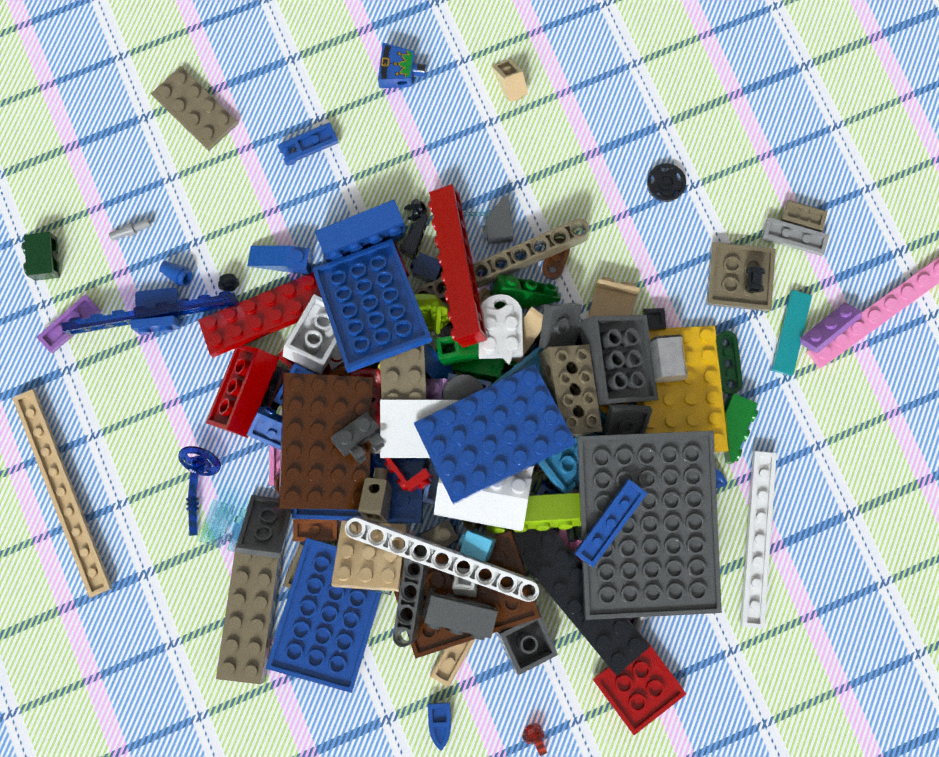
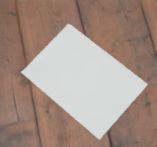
M380 400V436L383 438L384 441L382 443L385 445L380 449V458H430L414 426V422L460 400Z

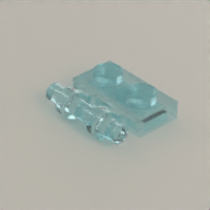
M213 499L199 542L221 548L223 541L226 540L229 541L227 550L235 552V546L247 509L241 508L238 516L233 515L234 505ZM230 521L236 522L232 535L226 533Z

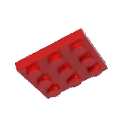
M651 645L617 676L608 666L592 678L633 735H636L687 695Z

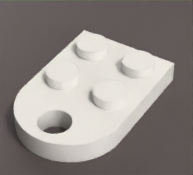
M503 294L487 298L481 305L482 314L485 308L495 309L494 305L498 302L513 305L515 317H508L505 320V326L510 330L516 328V338H507L505 346L510 350H514L512 358H523L522 309L519 303L514 298ZM487 317L484 319L487 340L479 343V359L503 358L496 349L495 339L491 338L488 330L495 328L496 321L492 317Z

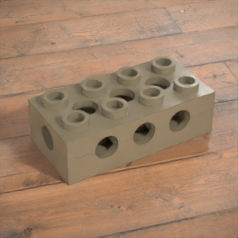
M589 344L548 347L539 352L542 379L573 437L602 432Z

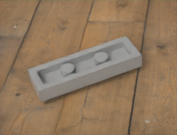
M768 217L761 239L823 256L829 234Z

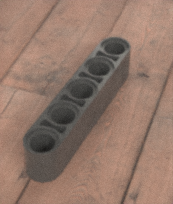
M417 536L421 539L431 542V540L426 536ZM425 546L422 552H419L416 547L414 549L418 556L427 554ZM407 558L404 561L393 630V641L399 647L409 646L418 637L429 566ZM413 563H417L419 565V574H415L413 572ZM410 585L416 588V596L410 595L408 590ZM407 607L413 612L412 619L408 618L405 614ZM402 630L409 633V641L402 638Z

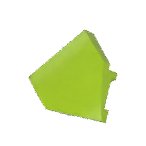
M414 294L428 331H435L437 335L440 334V330L451 322L447 314V310L450 308L436 295Z

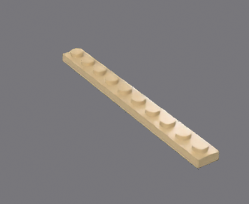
M31 389L13 397L15 407L89 598L113 589L36 390Z

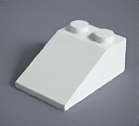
M314 294L284 345L283 357L322 375L338 344L323 300Z

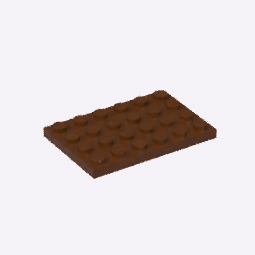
M283 373L279 509H359L365 478H370L371 443L366 441L360 446L364 450V456L367 459L358 464L350 453L344 457L331 442L330 437L365 412L372 418L373 377Z
M509 531L492 537L496 539L490 559L486 562L528 577L513 532ZM447 554L436 556V560L440 564H445L449 560ZM463 560L457 564V567L470 569V564ZM417 563L412 565V570L415 574L420 572V567ZM429 566L423 606L428 587L434 588V593L447 595V593L454 594L452 589L454 575ZM486 568L479 571L480 578L485 580L489 579L492 575L491 571ZM505 576L501 579L500 584L503 587H510L513 584V579ZM479 584L477 585L476 597L454 596L455 598L471 599L496 607L498 613L493 633L542 617L536 599L531 602L523 601ZM531 584L523 586L522 592L525 595L533 593ZM410 585L408 588L410 595L416 596V588ZM400 590L399 592L394 591L397 603L399 599ZM407 607L405 614L408 618L412 619L413 612ZM421 613L418 637L411 644L416 659L474 640L475 638L465 632L462 635L451 633L448 628L441 627L440 630L429 628L427 623H424Z

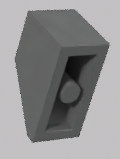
M509 195L504 196L487 216L486 225L482 226L483 238H487L488 244L513 242L514 235Z

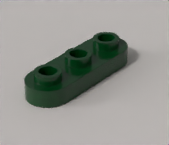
M723 331L716 336V346L722 391L725 394L731 395L739 392L743 386L737 336L731 331ZM723 339L728 341V346L722 344ZM725 360L730 361V363H731V366H730V367H727V366L724 364V361H725ZM727 381H731L733 383L732 388H729L727 386Z

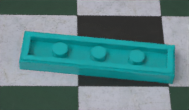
M795 290L789 292L771 371L788 376L794 375L801 345L800 338L804 333L812 295Z

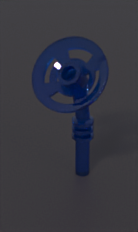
M186 446L179 451L178 459L190 471L188 497L186 498V501H188L186 506L188 507L186 510L188 511L189 536L198 535L197 510H199V507L197 505H199V502L197 500H199V497H197L199 475L213 476L220 471L221 463L212 452L204 448ZM187 454H198L200 456L189 457Z

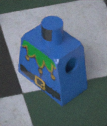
M382 43L378 74L379 88L411 87L413 76L425 77L426 64L415 63L414 51Z

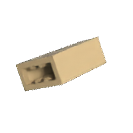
M533 307L529 309L522 319L523 358L528 355L541 335L543 314ZM512 358L511 361L518 363L523 358Z

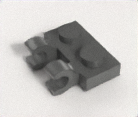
M367 412L330 437L331 442L344 457L350 453L358 464L367 459L364 456V450L360 447L363 443L369 441L377 451L385 446L382 443L384 441L383 438L378 434L380 427Z

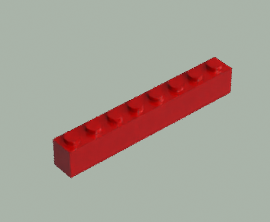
M451 184L429 192L431 201H428V205L434 217L431 219V222L437 234L434 239L440 251L438 261L443 268L441 278L446 285L444 296L450 308L447 310V314L453 325L451 335L453 340L457 341L464 348L486 341L487 335L461 198L456 188Z

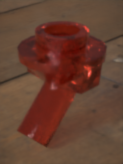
M538 723L528 725L523 731V740L527 744L534 743L539 756L548 753L541 739L545 737L542 726Z

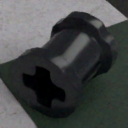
M748 267L746 269L748 274L747 285H745L744 290L754 293L763 292V275L766 273V269L762 267Z

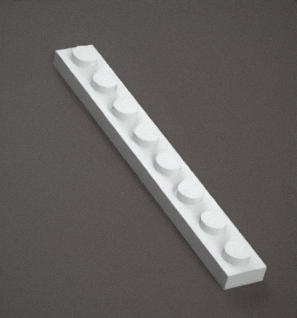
M753 451L740 626L765 628L777 453Z

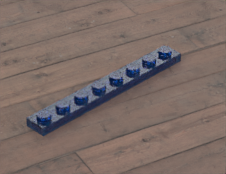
M223 291L218 296L201 295L195 300L183 298L176 300V303L172 304L160 302L156 303L155 307L137 306L132 311L115 310L109 315L92 314L90 318L86 319L74 317L68 319V322L61 323L62 331L68 335L81 334L130 325V320L165 316L177 317L239 305V300L235 293Z

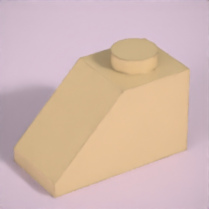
M512 59L492 65L503 95L509 101H517L522 99L523 96L528 95L523 71Z

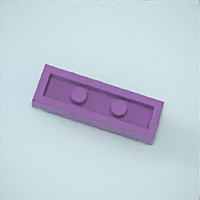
M85 294L42 331L37 338L50 353H55L96 317L101 310Z
M844 302L800 338V343L813 352L819 353L862 318V311Z

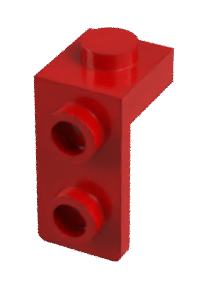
M385 458V466L391 473H396L399 477L397 482L404 491L414 492L418 488L422 490L431 483L430 479L434 477L429 469L424 468L409 480L394 458Z

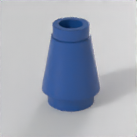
M163 261L159 267V271L178 286H187L192 279V271L186 266Z

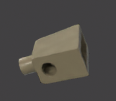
M375 468L373 478H365L358 512L366 519L377 522H389L392 485L386 480L387 469Z

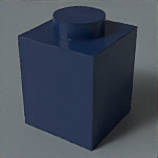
M419 253L417 258L414 257L410 265L412 276L427 283L439 279L443 270L438 259L423 253Z

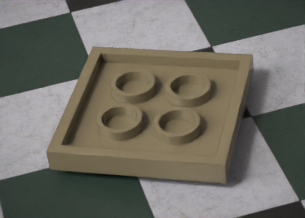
M712 242L706 305L771 311L776 249ZM748 267H762L766 269V273L763 275V292L754 293L744 290L745 285H747L748 274L746 269Z

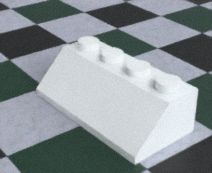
M511 476L453 505L439 477L434 515L523 531L532 479Z

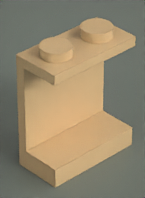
M607 277L598 279L588 318L593 316L632 315L636 296L640 288L635 287V284L630 282L616 283L613 279Z

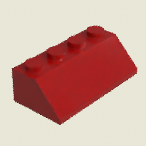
M244 345L235 348L206 424L248 438L247 432L259 406L261 407L266 391L269 389V383L273 372L276 370L279 357L259 348Z

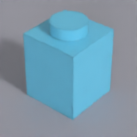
M468 530L467 533H463L459 542V546H462L460 553L483 562L489 561L496 539L474 530Z

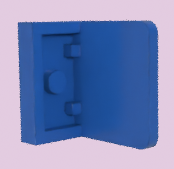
M176 288L144 290L135 293L136 319L130 320L132 330L139 335H149L157 331L170 333L173 330L181 329L179 296Z

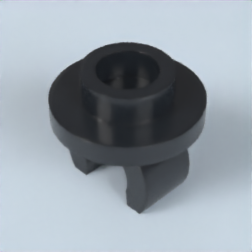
M418 199L412 200L411 204L404 207L406 211L413 210V214L408 217L410 221H416L422 214L427 212L426 205Z

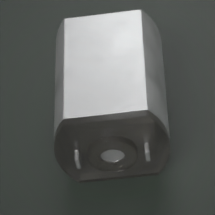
M664 335L652 338L650 346L655 382H676L688 378L683 336Z

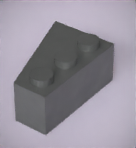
M428 587L422 616L424 623H427L429 628L440 630L441 627L448 628L449 632L462 635L465 632L479 640H484L485 637H492L498 613L496 607L471 599L455 598V595L447 593V595L434 593L435 589Z

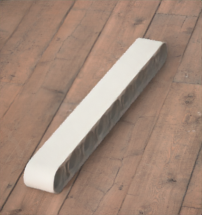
M360 516L351 518L345 524V532L352 539L523 601H534L539 595L536 581L524 575L480 561L463 553ZM357 521L362 525L360 533H354L351 530L352 522ZM375 529L381 530L384 535L383 540L376 541L372 537V531ZM394 538H403L405 547L401 549L396 548L393 544ZM417 545H423L427 549V554L418 556L414 549ZM438 553H445L449 560L445 564H440L436 560V555ZM460 561H467L470 564V569L466 572L460 571L457 567ZM484 568L489 569L492 573L491 577L486 580L479 576V571ZM503 577H511L513 584L510 587H503L500 584ZM531 584L535 587V590L531 595H525L522 592L523 586Z

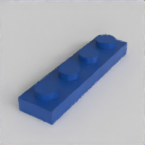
M627 479L574 551V554L594 568L647 495V492L630 479Z

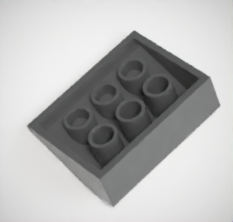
M647 315L593 316L579 321L582 345L589 344L598 406L658 400Z

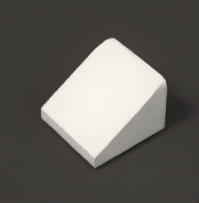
M458 568L462 572L469 570L467 568ZM454 576L452 589L455 595L476 597L478 584Z

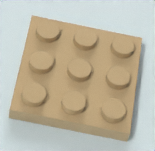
M342 520L331 585L341 588L399 592L404 557L350 538L345 532L347 521ZM354 521L351 523V530L354 533H360L362 525ZM380 523L405 533L408 530L407 524ZM375 529L372 531V537L376 541L383 540L384 535L381 530ZM394 538L393 544L396 548L401 549L405 547L403 538Z

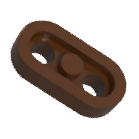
M557 238L555 239V241L557 243H562L565 241V239ZM570 249L544 260L542 272L547 279L555 280L562 275ZM555 267L557 270L552 273L549 271V268Z

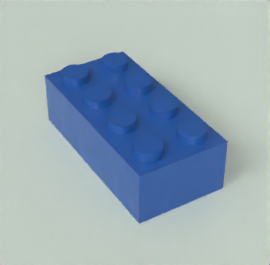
M395 200L314 231L327 262L390 239L397 242L406 235L404 221Z

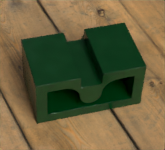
M50 232L24 235L22 250L26 260L23 264L25 274L34 281L60 278L59 261H57V237Z

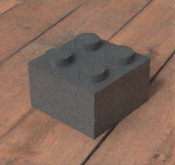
M542 617L496 632L509 663L517 675L558 655Z

